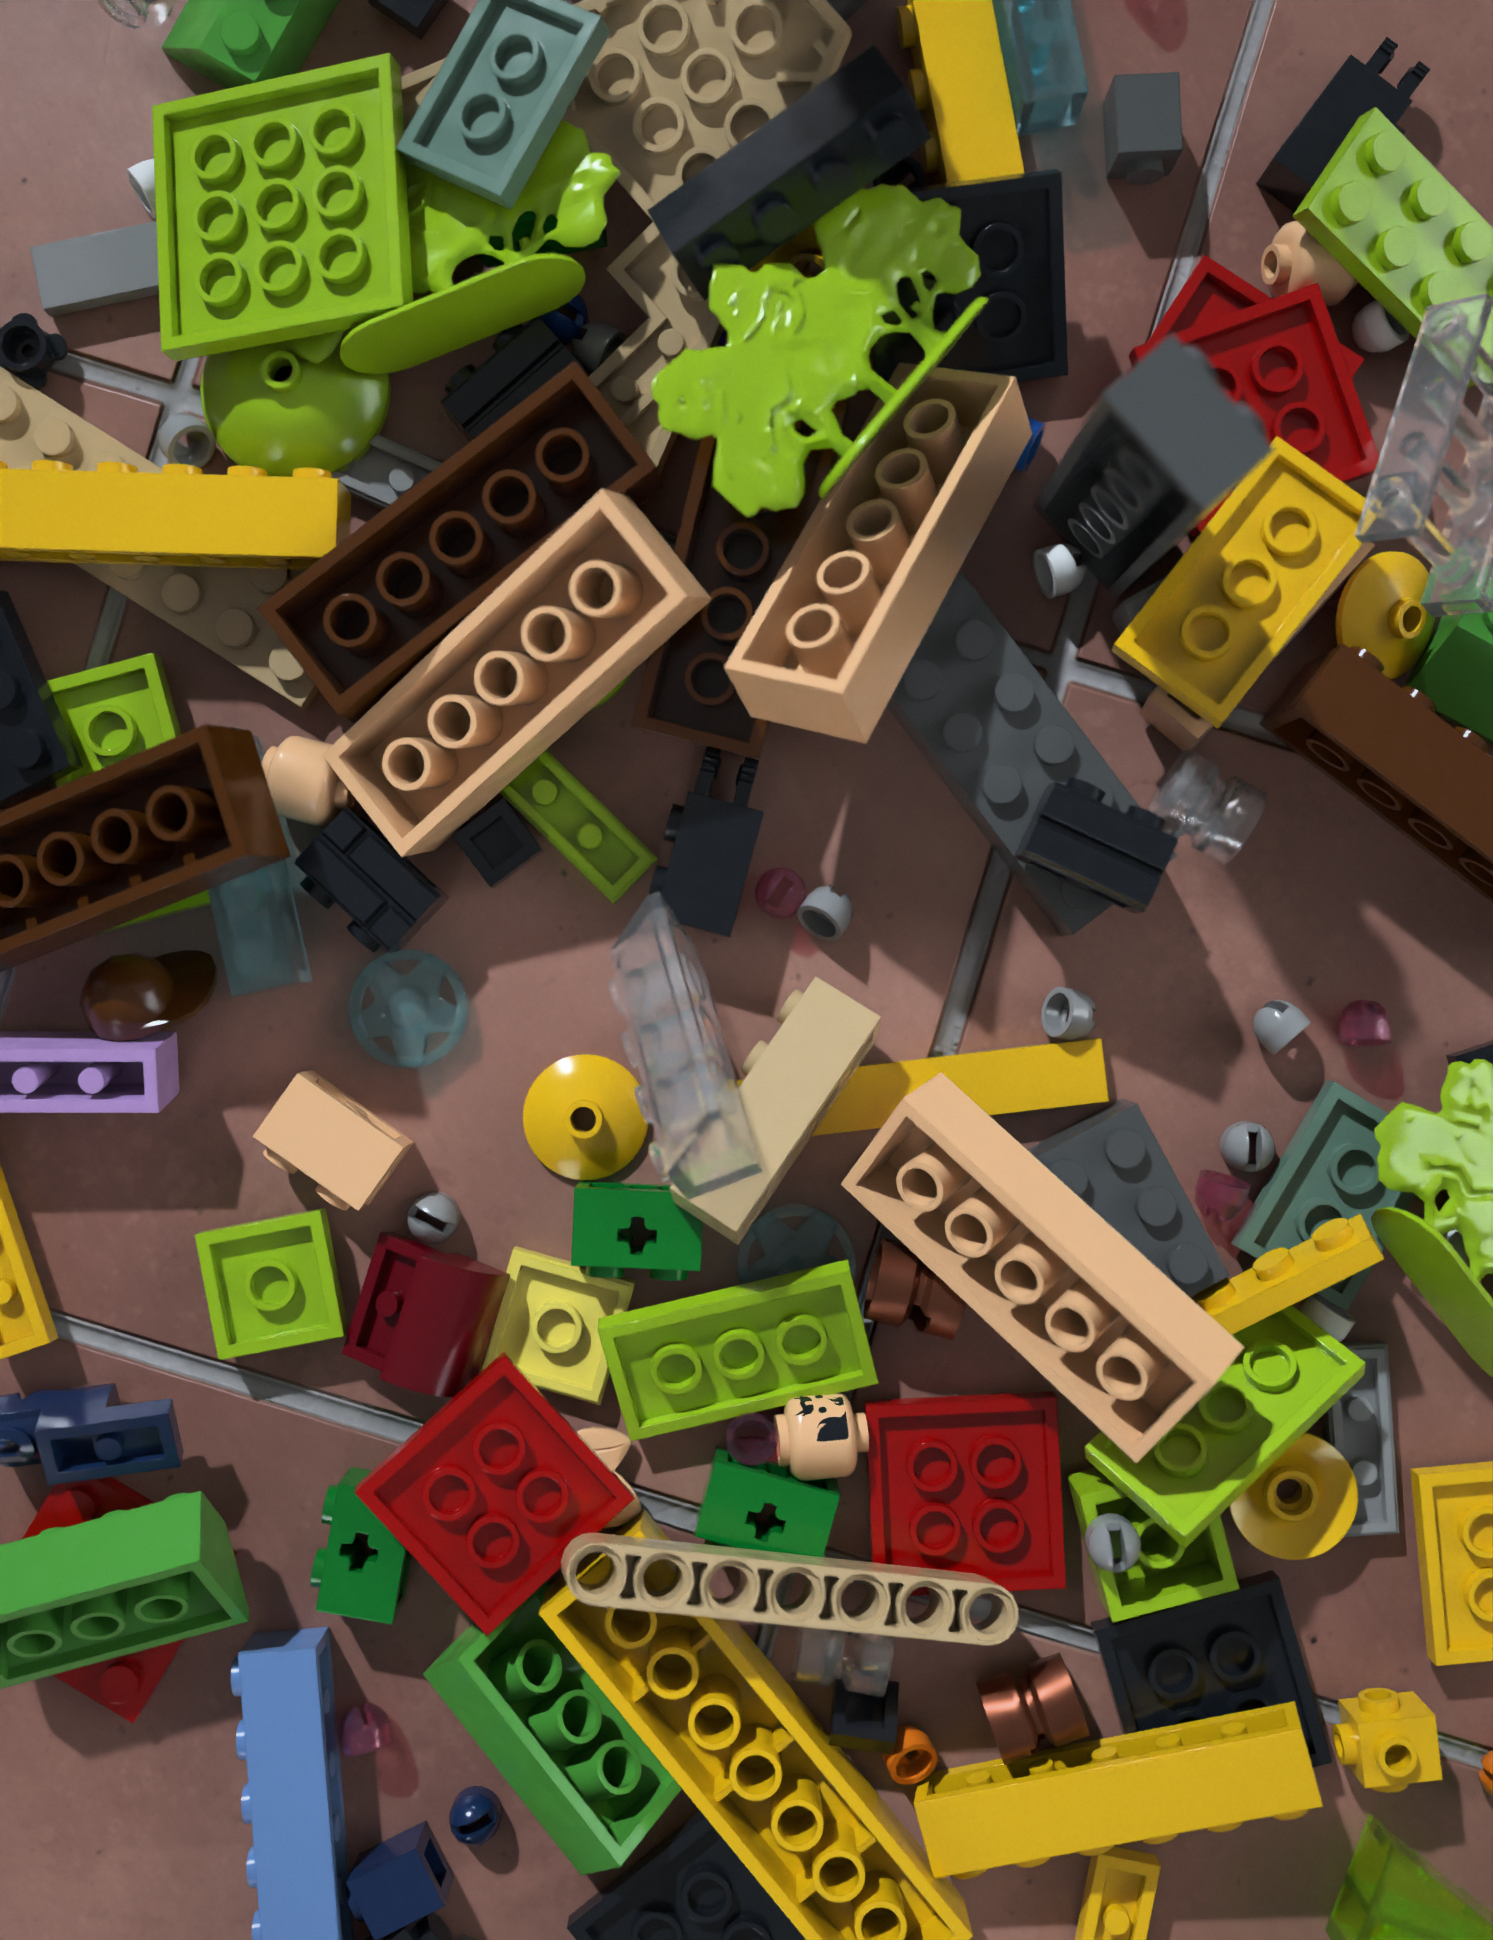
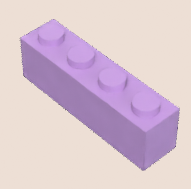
M0 1031V1113H159L180 1093L177 1032H155L140 1039L117 1042L102 1039L92 1031Z

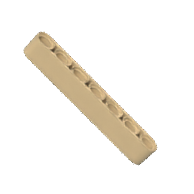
M585 1533L572 1539L564 1549L561 1558L562 1574L571 1593L579 1601L592 1606L984 1646L998 1645L1007 1640L1015 1631L1019 1619L1018 1605L1013 1595L1004 1587L975 1573L603 1533ZM592 1552L607 1554L610 1557L611 1567L604 1580L597 1584L588 1585L581 1583L576 1578L578 1563L584 1556ZM660 1559L674 1561L676 1574L669 1587L662 1591H651L644 1587L643 1577L651 1563ZM723 1567H737L740 1571V1582L735 1592L725 1598L713 1597L710 1593L712 1576ZM791 1573L802 1574L804 1588L801 1596L791 1604H779L776 1600V1589L781 1579ZM855 1580H864L867 1585V1596L864 1603L854 1611H844L841 1607L843 1590ZM919 1587H927L930 1595L927 1609L917 1617L908 1618L905 1607L908 1596ZM989 1593L992 1603L990 1614L984 1621L972 1624L969 1615L971 1604L980 1595Z

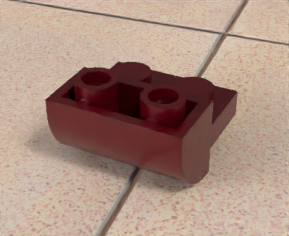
M380 1232L341 1354L381 1371L379 1379L424 1394L454 1397L479 1375L511 1274L460 1253H443L395 1232Z

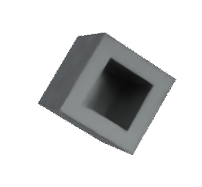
M1179 72L1114 75L1103 102L1106 179L1125 178V181L1129 184L1145 185L1159 181L1163 176L1170 175L1183 150Z

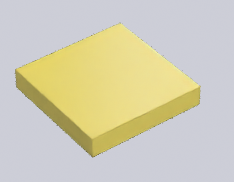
M515 1246L512 1250L506 1272L511 1275L480 1372L505 1352L537 1388L600 1406L610 1371L597 1331L598 1318L627 1312L636 1280L627 1277H591L586 1275V1266H571L570 1261Z

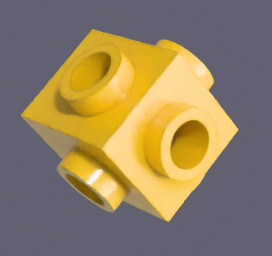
M1368 1688L1360 1691L1358 1697L1338 1699L1340 1724H1334L1332 1727L1335 1752L1340 1764L1347 1765L1364 1788L1393 1793L1405 1790L1410 1783L1443 1780L1436 1716L1414 1691L1397 1693L1387 1688Z

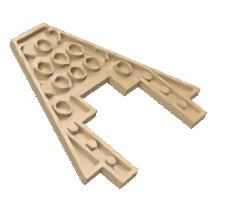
M582 0L573 5L601 16L610 34L561 121H568L573 126L584 129L589 148L593 153L610 155L613 166L620 171V175L616 180L652 220L647 210L837 72L852 38V33L848 24L827 0ZM445 59L401 77L404 133ZM652 222L606 268L649 318L588 378L657 466L660 475L678 433L666 432L661 427L658 418L659 404L652 399L651 384L654 376L677 358L685 349L704 350L716 347L724 327L719 322L718 317L709 310V298L705 301L672 255L655 223Z

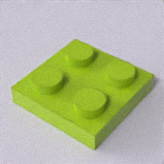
M326 1208L221 1227L195 1234L218 1360L343 1337L348 1333L349 1327Z

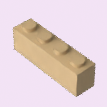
M816 976L804 993L796 989L788 997L777 1017V1022L782 1024L769 1044L761 1040L752 1049L741 1070V1073L746 1075V1078L733 1096L727 1092L720 1096L705 1121V1125L711 1129L697 1149L688 1145L681 1152L668 1175V1178L674 1181L669 1188L673 1202L737 1245H739L879 1037L881 1016Z

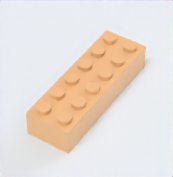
M899 363L888 383L898 390L919 365ZM936 367L826 498L819 501L724 666L726 673L751 717L867 743L1032 436V430L1016 377ZM880 398L877 400L856 439L886 405Z
M601 489L322 756L401 857L435 851L712 599L630 496Z
M942 1072L901 1100L841 1183L852 1196L1135 1463L1218 1381L1244 1348L1240 1342Z

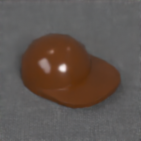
M201 950L177 951L154 958L138 953L114 955L90 971L83 985L79 1005L89 1029L100 1038L117 1042L140 1039L195 1016L211 998L217 982L218 969L211 954Z

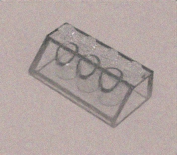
M656 892L648 895L609 951L615 977L607 980V984L617 1011L620 1015L626 1016L629 1030L621 1032V1041L630 1064L634 1069L639 1068L643 1084L635 1087V1096L645 1121L648 1124L653 1123L657 1141L649 1144V1152L654 1168L663 1182L671 1180L686 1199L690 1200L763 1171L701 955L661 893Z

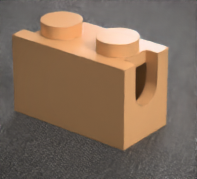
M313 1070L296 1074L252 1136L267 1146L263 1154L269 1161L292 1174H295L298 1169L319 1183L315 1190L324 1200L345 1211L350 1206L360 1211L365 1204H371L414 1143V1141Z

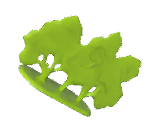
M561 121L511 210L406 161L413 293L424 294L429 291L434 293L372 318L352 329L341 344L339 357L343 364L360 373L384 374L398 372L539 317L570 302L582 291L586 282V275L582 265L569 256L555 253L535 254V252L548 239L558 241L564 247L582 248L599 239L608 222L604 211L603 195L620 175L619 169L613 166L610 155L591 152L584 129L577 128L568 121ZM526 211H532L536 214L531 239L528 237L520 239L521 249L520 251H514L512 240L514 226L520 215ZM554 214L557 219V227L545 234L543 225L548 215ZM490 236L503 237L504 249L501 251L495 250L489 244ZM477 254H485L504 262L502 266L453 285L451 278L456 266L466 258ZM345 330L276 342L273 345L275 351H289L292 349L299 358L318 364L332 354Z
M880 184L871 189L862 188L815 222L817 243L822 250L824 270L816 277L805 278L791 263L764 264L758 272H750L743 265L713 264L712 279L709 283V310L718 317L721 325L728 331V345L704 350L685 349L677 358L654 376L651 384L652 399L659 404L658 418L661 427L666 432H677L695 439L712 435L717 439L713 486L746 517L756 515L762 507L774 511L783 508H797L804 495L805 476L803 463L810 450L833 448L842 458L819 488L820 498L822 500L826 498L952 349L989 301L987 297L977 298L948 331H938L934 327L933 308L936 295L944 292L958 294L970 289L981 275L978 255L966 245L959 235L961 209L958 206H951L942 198H933L921 202L903 185L890 186ZM926 270L932 273L937 281L931 291L924 286L922 273ZM906 276L911 278L920 302L915 301L910 307L917 313L915 318H911L898 299L896 285L900 278ZM894 311L900 317L902 323L899 325L885 323L882 315ZM894 332L911 333L925 351V359L897 390L871 369L868 356L872 346L883 335ZM870 389L886 405L855 442H852L842 434L832 408L836 401L854 396L859 390ZM803 420L817 432L809 437L801 436L794 430V423Z
M1474 1059L1470 1064L1458 1061L1452 1062L1448 1066L1447 1076L1441 1088L1442 1110L1439 1113L1401 1102L1374 1129V1136L1381 1145L1377 1156L1378 1180L1390 1190L1411 1192L1417 1195L1424 1202V1220L1409 1211L1392 1206L1378 1208L1373 1213L1371 1220L1374 1231L1389 1253L1468 1355L1481 1369L1493 1378V1299L1480 1283L1486 1274H1493V1064L1484 1059ZM1441 1189L1447 1190L1449 1199L1441 1210L1438 1211L1434 1202L1436 1195ZM1456 1229L1462 1235L1465 1252L1470 1259V1269L1441 1234Z

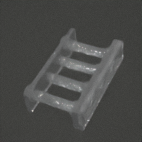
M1488 293L1426 307L1354 535L1361 543L1407 538L1432 564L1420 603L1432 617L1493 612V360L1481 346L1493 306V299ZM1470 379L1484 395L1477 418L1463 402ZM1453 435L1467 451L1460 475L1445 459ZM1435 492L1450 507L1442 533L1427 518Z

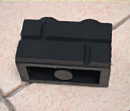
M536 317L525 326L521 323L502 331L492 346L495 353L477 369L473 364H469L458 370L447 382L445 391L448 395L440 402L451 421L471 442L573 361L578 363L588 377L589 375L580 362L561 344L556 335L540 317Z
M1069 777L1066 785L1055 781L1047 786L1014 858L1133 914L1145 912L1161 880V875L1165 871L1178 843L1177 837L1163 831L1166 820L1153 812L1133 805L1128 807L1126 814L1102 803L1106 794L1103 790L1077 778Z
M348 807L343 809L322 831V834L300 854L294 863L307 875L300 882L303 889L327 909L334 903H337L353 919L346 926L348 931L374 953L381 946L388 952H398L449 898L407 857H401L391 843L358 811Z

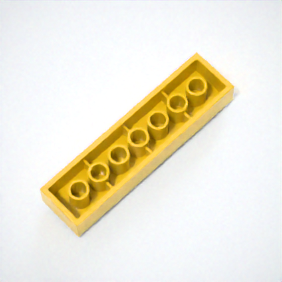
M645 1509L612 1534L670 1541ZM601 1552L589 1553L578 1563L576 1578L581 1583L588 1585L597 1584L604 1580L611 1567L610 1557ZM660 1559L651 1563L643 1577L644 1587L651 1591H662L669 1587L676 1574L674 1561ZM563 1575L546 1588L538 1614L806 1940H969L973 1937L964 1898L946 1876L934 1879L925 1850L840 1747L829 1745V1733L736 1620L592 1606L579 1601L571 1593ZM710 1589L711 1595H712L713 1597H716L715 1594H714V1593L711 1591V1589Z

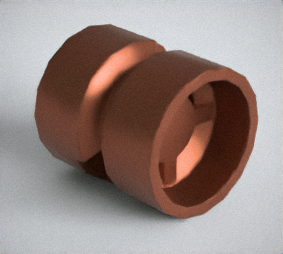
M882 1238L870 1272L864 1301L863 1318L900 1327L908 1319L913 1321L917 1332L953 1340L960 1326L966 1302L902 1242Z
M1060 1652L1027 1663L1023 1677L1017 1678L1012 1672L1007 1670L976 1681L1004 1765L1037 1754L1040 1740L1046 1739L1055 1747L1090 1735Z

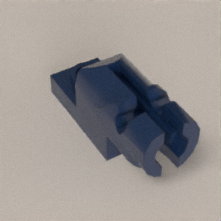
M115 1383L66 1390H36L24 1399H21L20 1393L0 1396V1465L19 1467L43 1464L48 1485L181 1467L184 1450L172 1398L121 1405Z

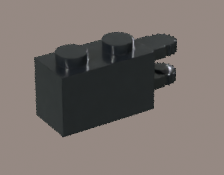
M1385 38L1366 65L1353 55H1350L1273 157L1256 184L1295 213L1361 115L1377 107L1404 135L1406 130L1399 126L1397 122L1413 102L1409 97L1430 71V68L1418 61L1414 67L1408 69L1397 84V88H1395L1378 75L1382 74L1394 58V51L1398 47V44L1390 38Z
M707 746L694 793L688 791L685 806L675 803L672 805L664 840L674 843L668 868L660 865L656 866L647 902L658 905L655 914L656 918L730 938L763 818V811L748 808L759 760L745 757L744 763L740 765L735 784L737 789L733 803L709 797L713 781L717 779L721 766V750Z

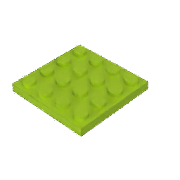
M390 53L152 105L161 352L173 361H181L351 329L372 318L413 302L406 160L396 149L404 135L401 67Z

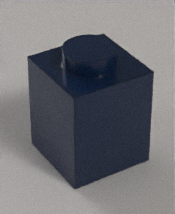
M427 1821L358 1854L346 1882V1897L352 1914L359 1922L365 1920L374 1940H378L445 1907L454 1875Z

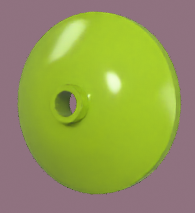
M354 328L345 330L332 354L318 364L299 358L292 349L289 351H275L273 343L207 355L200 388L203 415L209 430L215 437V441L238 466L262 468L268 472V476L292 477L293 470L296 468H319L331 473L335 471L342 473L350 468L346 466L354 459L355 463H357L372 447L370 442L374 436L380 435L388 415L391 399V381L389 373H360L343 364L339 357L343 339ZM281 367H292V374L287 380L283 382L274 381L275 374Z

